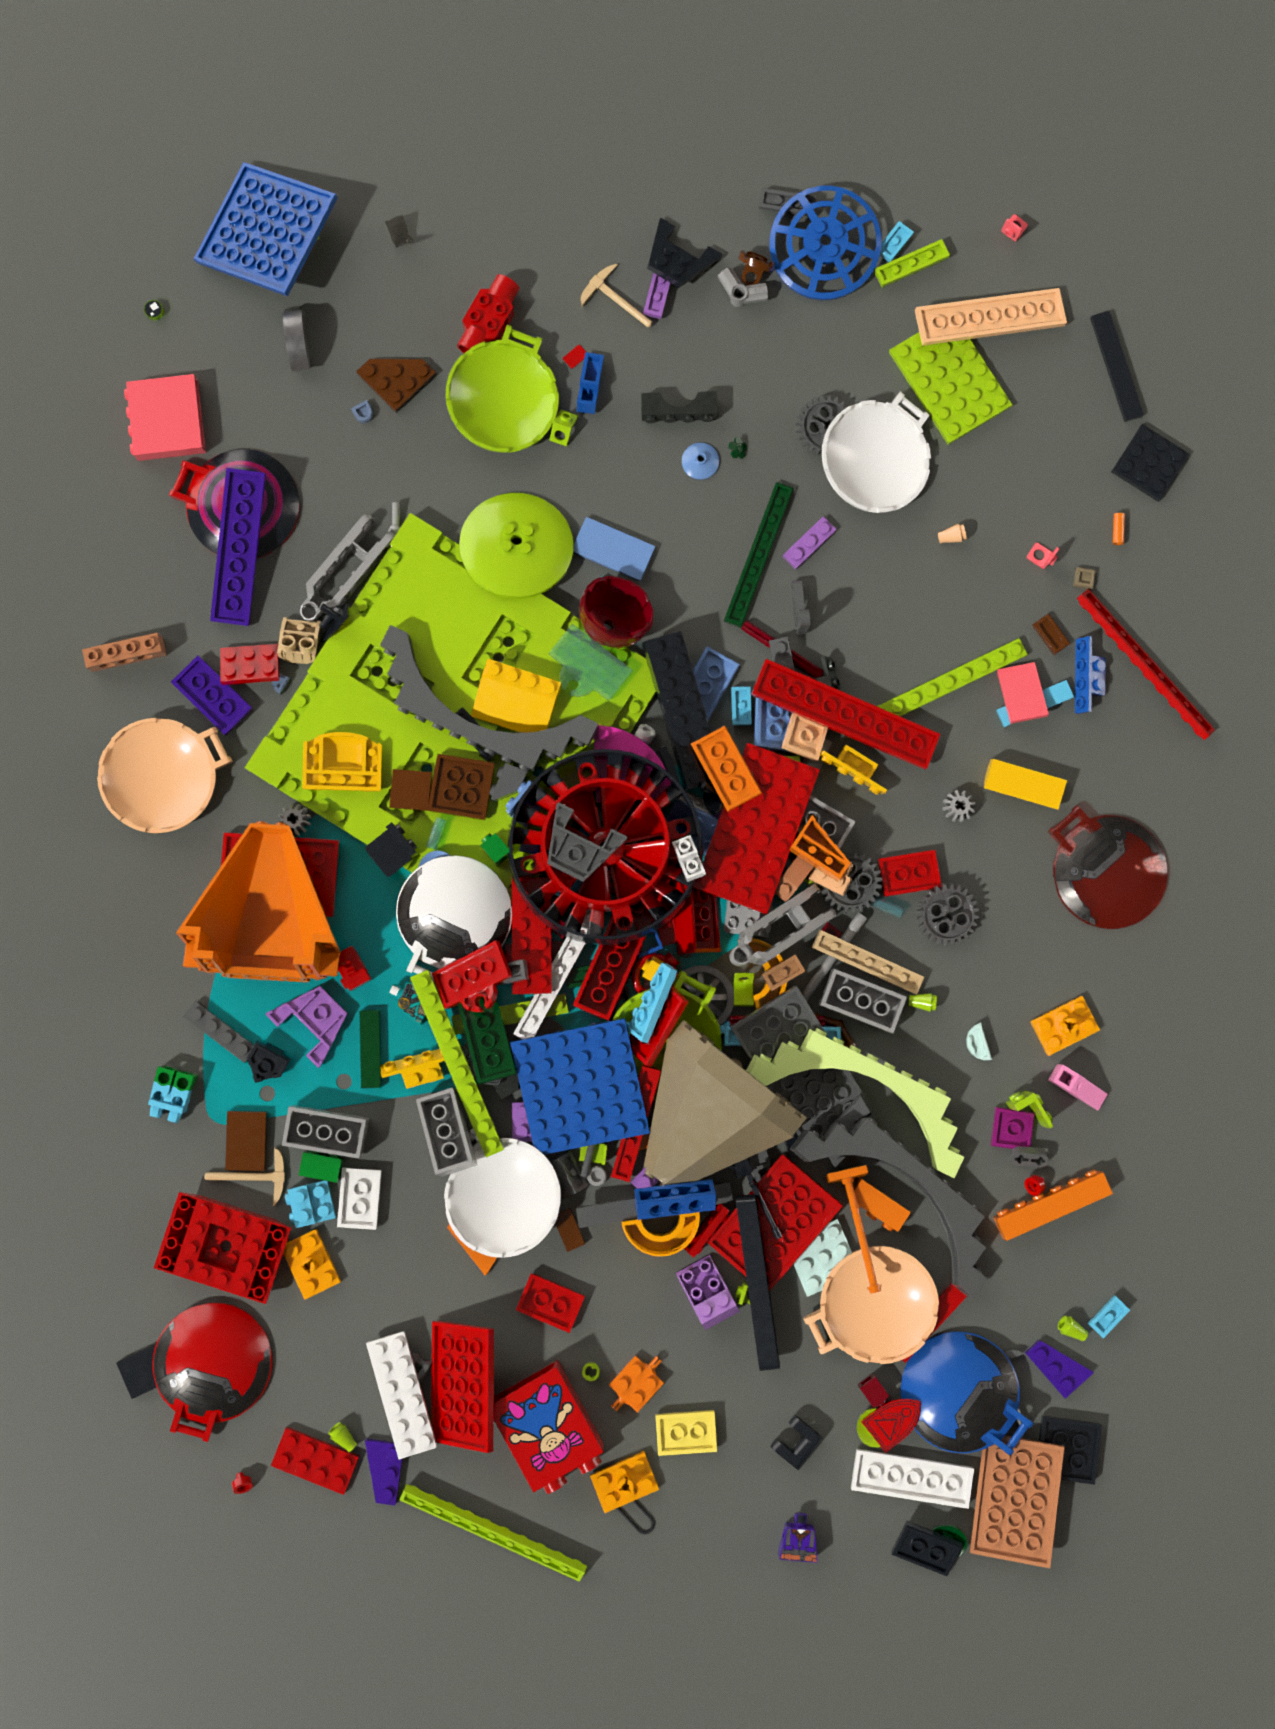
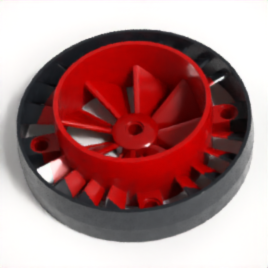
M598 749L566 757L547 768L532 782L520 799L511 820L508 836V859L514 883L521 897L535 916L557 933L579 942L594 945H618L632 942L654 933L672 920L683 908L698 878L687 882L682 868L668 864L669 858L678 860L674 848H670L671 842L689 835L691 837L697 836L696 849L702 863L703 835L697 811L690 797L678 781L665 769L653 761L631 752ZM608 756L607 778H598L593 757ZM627 758L631 759L626 779L625 781L619 780L623 760ZM575 761L580 783L568 789L556 770ZM647 765L653 768L640 789L636 784ZM584 769H591L593 774L590 777H584L582 771ZM667 778L672 784L653 800L650 795ZM541 781L559 797L556 801L538 786ZM596 789H600L604 828H601L593 792ZM680 796H683L692 816L667 822L661 809ZM528 799L548 811L547 816L524 805V802ZM642 800L618 831L627 836V840L584 881L577 893L570 890V887L578 879L547 864V851L550 850L557 802L574 810L571 818L586 830L590 836L584 835L568 824L565 829L601 846L611 829L617 831L635 801ZM520 821L542 828V831L516 827V823ZM684 825L687 831L680 834L676 831V827ZM657 836H663L664 838L662 840L625 845V843ZM514 844L540 845L541 852L514 859ZM623 858L653 878L649 881L621 859ZM528 861L535 863V868L531 871L524 868L525 863ZM608 867L611 869L617 900H611ZM547 873L550 881L528 895L520 879ZM666 875L688 886L686 891L682 893L662 881L663 876ZM655 889L674 905L669 912L651 894ZM559 892L561 895L543 913L540 908L554 894ZM643 901L655 922L636 931L630 907ZM572 902L575 906L565 925L558 924ZM586 910H591L587 934L580 933ZM604 912H612L617 936H603ZM627 918L630 924L628 927L622 928L618 924L619 920Z

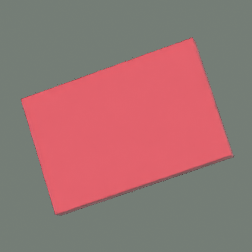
M1035 662L997 670L1010 724L1048 717L1049 714Z

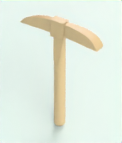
M618 264L608 266L597 275H594L582 292V307L596 289L601 290L646 327L652 326L653 322L604 284V280Z
M275 1147V1172L273 1173L206 1172L204 1178L205 1180L275 1182L273 1206H275L281 1197L285 1182L284 1158L282 1152Z

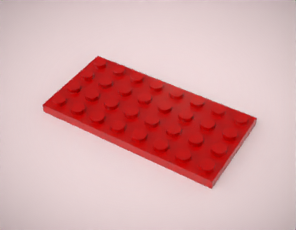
M747 743L742 757L762 794L729 812L723 806L702 863L706 875L697 879L694 888L767 915L820 769Z

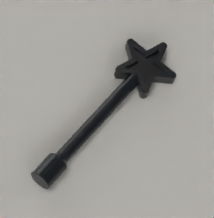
M751 1173L747 1174L749 1186L752 1188L754 1195L757 1196L772 1226L775 1238H781L783 1234L776 1225L760 1193L756 1178Z

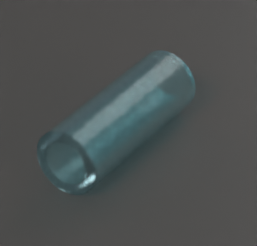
M436 817L426 847L437 850L447 823L446 820Z
M874 897L876 903H872V907L895 917H901L904 910L903 907L883 898Z

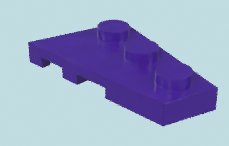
M1037 1340L1025 1351V1354L1065 1399L1094 1373L1041 1340Z
M365 1439L375 1502L395 1506L402 1459H398L394 1442Z

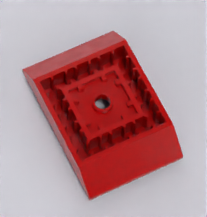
M179 1192L154 1269L267 1304L291 1227L277 1219L201 1195ZM224 1240L231 1243L229 1251H224L221 1247Z

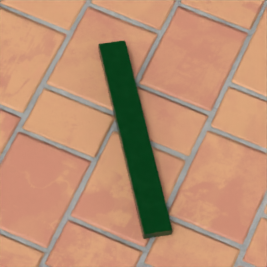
M778 482L775 483L723 622L739 628L742 627L794 488Z

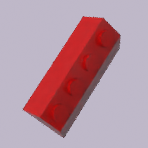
M672 879L673 887L684 893L688 886ZM694 888L683 908L675 916L678 954L721 952L717 896Z

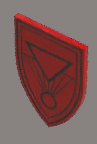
M914 1399L892 1400L883 1404L861 1420L862 1424L885 1453L911 1433L918 1421L920 1401Z

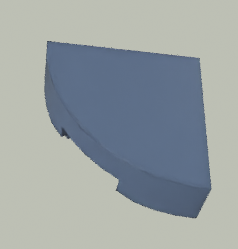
M279 672L280 681L271 682L276 692L281 695L290 678Z

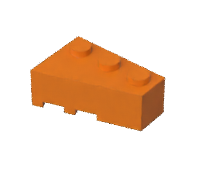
M813 815L790 848L792 853L839 882L851 864L838 846L829 838L826 831L817 823Z

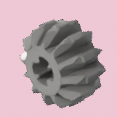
M955 790L954 795L949 793L947 794L948 799L943 800V803L948 806L943 807L942 810L949 811L945 816L948 818L952 815V822H955L957 818L960 823L964 822V817L968 820L971 818L969 813L975 812L970 807L974 806L975 802H969L972 795L965 797L966 791H962L959 794V791ZM961 803V804H962V807H961L962 809H958V810H957L955 806H957V804Z
M290 804L289 810L284 807L283 811L285 814H279V817L283 819L279 822L289 825L292 833L294 834L295 832L297 836H300V830L306 833L305 825L311 826V823L306 821L311 819V815L307 814L308 809H302L300 804H297L296 807ZM296 816L298 821L296 820L297 823L294 824L291 820H294L293 817Z

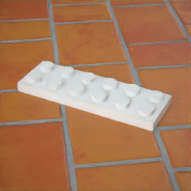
M405 1331L367 1342V1349L398 1459L437 1448L438 1445Z
M856 1448L851 1490L969 1509L974 1468Z

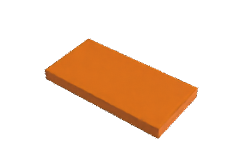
M726 726L691 743L727 812L762 794Z

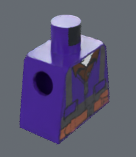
M796 1512L794 1523H785L778 1549L780 1560L817 1563L815 1529L813 1525L806 1524V1513Z

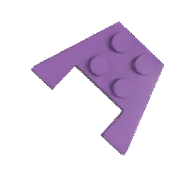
M321 986L265 1014L279 1027L293 1013L320 1040L306 1055L318 1068L322 1066L348 1015Z

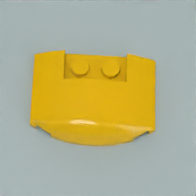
M348 732L321 734L309 742L308 740L303 742L302 789L319 791H381L382 745L380 743L377 745L366 736Z

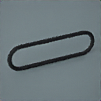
M636 1500L633 1502L651 1521V1527L647 1531L640 1530L619 1507L616 1508L639 1533L648 1534L653 1530V1518Z

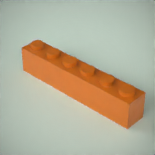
M1096 1169L1088 1171L1083 1178L1079 1179L1076 1177L1070 1179L1065 1186H1054L1050 1189L1051 1192L1047 1194L1041 1193L1038 1196H1033V1200L1028 1202H1018L1013 1209L1008 1210L1006 1208L998 1211L997 1216L993 1217L1002 1239L1008 1241L1112 1195L1113 1193L1104 1173L1096 1171Z

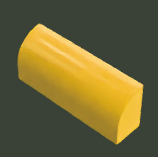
M990 759L985 775L984 788L1058 810L1067 780L996 759Z

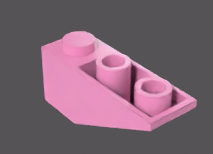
M1057 1064L1048 1079L1052 1084L1097 1111L1108 1095L1063 1064Z

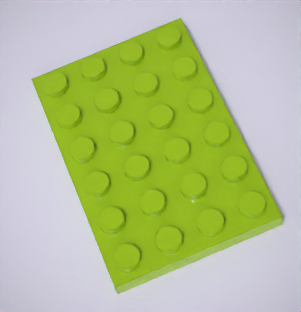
M918 332L889 350V354L948 445L1012 407V403L970 339L922 346L920 333Z

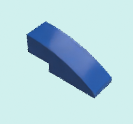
M585 352L576 412L595 414L604 355Z

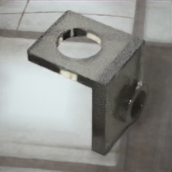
M403 215L385 221L395 247L413 241Z

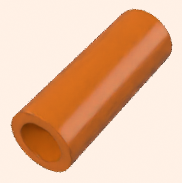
M1115 513L1113 518L1112 544L1123 545L1125 514Z

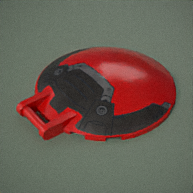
M205 1303L183 1311L162 1331L154 1349L152 1369L154 1381L161 1397L175 1411L170 1432L176 1433L177 1431L202 1438L204 1442H209L215 1423L228 1421L240 1416L250 1409L263 1394L272 1371L271 1348L269 1339L262 1326L246 1311L225 1303ZM181 1417L207 1424L205 1431L179 1424Z

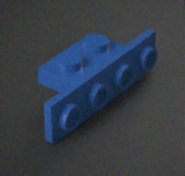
M1092 636L1076 639V714L1091 712L1092 695H1105L1106 658L1092 655Z

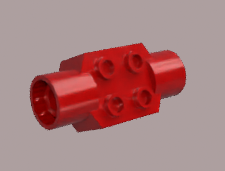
M497 274L489 289L479 290L462 320L465 332L457 344V348L462 353L467 352L471 347L482 342L487 343L501 340L506 326L510 324L514 317L512 302L520 290L518 284L509 277Z

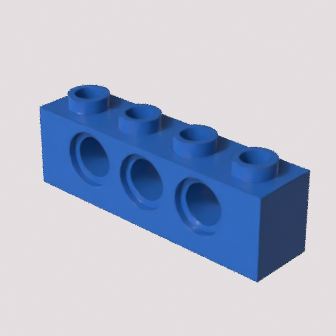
M712 1179L634 1189L635 1209L638 1220L716 1210V1192Z

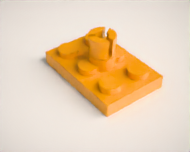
M1079 996L1030 1021L1047 1056L1100 1031L1083 996Z
M317 1228L286 1243L283 1254L304 1300L341 1282Z
M644 1451L589 1474L604 1513L659 1490Z

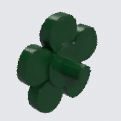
M736 437L734 442L729 443V449L732 450L730 453L733 459L737 457L743 459L745 457L744 451L747 450V445L742 443L740 437Z

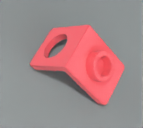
M1014 214L1005 221L1001 232L1016 242L1028 227V224ZM1014 222H1018L1021 225V228Z
M1035 543L1026 558L1044 570L1048 565L1052 566L1058 557L1056 553L1059 548L1056 547L1051 552L1039 543ZM1041 550L1044 553V558L1042 560L1035 559L1034 551Z

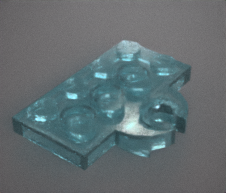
M573 624L549 652L553 659L563 665L560 671L562 688L566 690L567 684L571 680L578 682V688L570 693L571 696L575 697L589 695L595 690L606 700L610 701L633 672L632 669Z

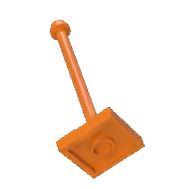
M864 1165L829 1173L825 1179L827 1185L842 1182L846 1187L870 1284L867 1290L872 1294L881 1292L882 1284L877 1283L853 1187L854 1179L865 1177L868 1174L867 1166Z

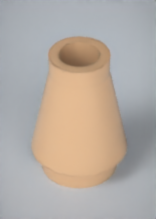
M956 524L942 532H938L940 544L962 542V540L967 539L964 525Z

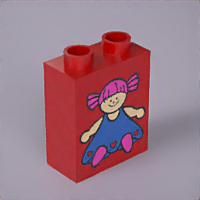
M558 1360L494 1396V1422L533 1493L542 1487L546 1494L553 1493L567 1483L564 1475L578 1467L581 1474H585L601 1464L602 1460L599 1454L603 1453L604 1443Z

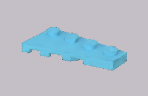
M661 963L650 982V990L644 992L641 997L643 1002L639 1008L635 1007L632 1012L633 1019L631 1022H627L628 1031L641 1042L648 1043L653 1035L654 1027L668 998L671 985L675 981L677 970L669 964Z

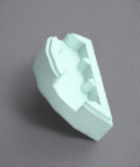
M978 1023L967 1034V1048L978 1059L992 1060L982 1025Z

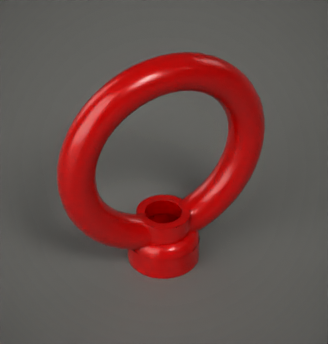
M669 952L666 955L652 953L643 956L636 962L632 970V983L638 993L646 990L640 983L639 974L647 959L651 960L654 956L676 969L679 962Z

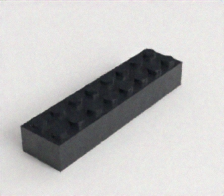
M682 631L644 641L642 647L684 790L699 787L704 781L712 783L691 746V743L710 734L711 731Z

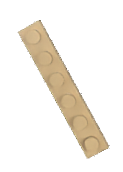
M819 930L812 945V948L916 995L924 979L923 976L822 930Z

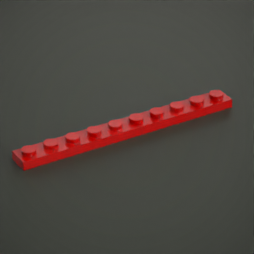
M1089 588L1077 598L1081 607L1092 615L1093 620L1102 626L1106 635L1112 638L1117 643L1118 648L1129 656L1132 664L1137 666L1143 672V676L1155 685L1156 690L1164 695L1169 705L1181 714V718L1185 722L1190 724L1195 734L1203 740L1207 739L1215 730L1213 726Z

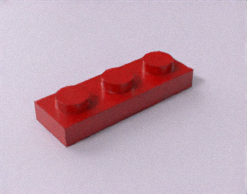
M722 1203L716 1204V1210H712L702 1222L693 1240L684 1248L685 1251L693 1258L700 1254L707 1240L715 1235L720 1223L727 1219L730 1210Z

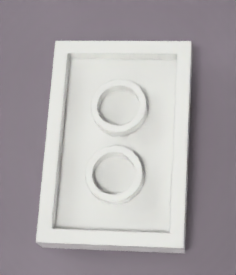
M342 1168L337 1227L377 1229L382 1170Z

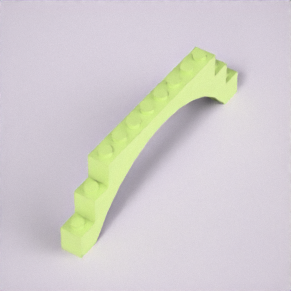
M818 1028L815 1031L809 1029L799 1050V1045L791 1041L788 1044L782 1042L772 1063L770 1057L761 1054L759 1057L754 1054L746 1071L765 1086L790 1074L810 1069L827 1068L855 1071L888 1086L907 1104L918 1120L927 1140L932 1167L955 1178L964 1157L959 1154V1149L950 1145L957 1127L952 1125V1120L943 1116L951 1098L946 1096V1091L938 1087L933 1090L928 1087L930 1083L920 1078L917 1082L911 1079L913 1075L903 1070L899 1073L895 1071V1066L887 1062L882 1065L877 1062L879 1058L869 1053L866 1057L860 1054V1049L852 1045L848 1048L843 1045L844 1041L833 1037L831 1040L826 1037V1032Z

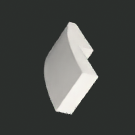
M690 835L672 842L687 882L706 875Z

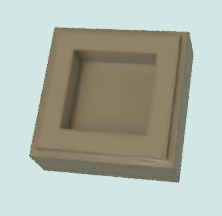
M1077 567L1075 569L1073 587L1089 588V590H1092L1096 570Z

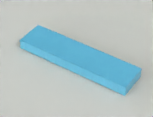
M1067 680L1042 690L1047 709L1074 697ZM1006 706L997 709L996 712L1003 727L1011 725Z

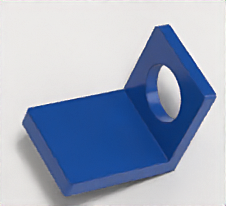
M656 931L653 934L659 946L639 954V959L648 954H658L657 951L663 949Z

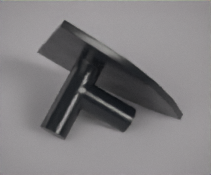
M345 602L338 613L324 603L320 606L319 610L327 614L319 624L321 628H327L321 642L329 639L349 617L347 602Z
M704 781L701 784L702 792H704V804L707 810L718 815L723 803L713 784L710 785Z

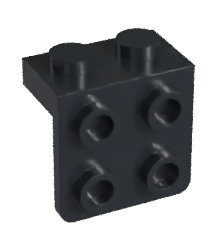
M392 822L386 826L387 830L365 847L366 852L387 877H391L418 855L415 850L418 847L411 839L407 841L403 836L406 833L399 824L395 826Z

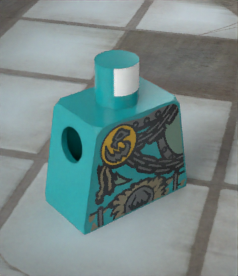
M407 982L404 988L393 984L389 994L398 998L395 1007L414 1022L422 1025L426 1015L413 984Z

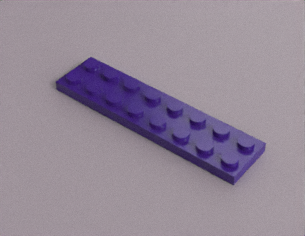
M226 467L210 621L250 626L266 473Z

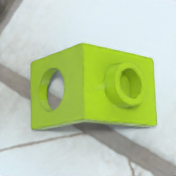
M561 409L553 421L549 440L567 446L571 429L578 415ZM562 431L565 434V438L558 439L555 432Z
M735 973L733 981L734 1007H753L754 973ZM747 977L749 979L741 980L739 978Z
M596 1144L592 1162L605 1165L607 1144ZM588 1146L580 1148L579 1161H584Z
M742 1281V1285L737 1287L735 1297H737L738 1304L743 1305V1302L750 1304V1300L747 1297V1282Z

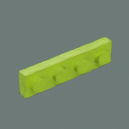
M941 239L875 268L874 273L881 288L948 259L950 254Z

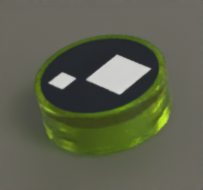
M150 300L144 305V313L150 320L155 321L162 318L164 308L157 300Z

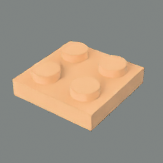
M792 713L781 748L816 762L819 760L828 728Z

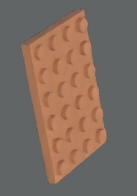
M1005 1435L1001 1441L1007 1444L1012 1436ZM1021 1438L1013 1449L1014 1453L1011 1456L995 1444L983 1449L970 1553L1050 1568L1064 1446Z

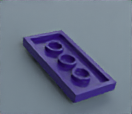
M198 655L171 681L225 736L253 710L229 685H222L220 676Z

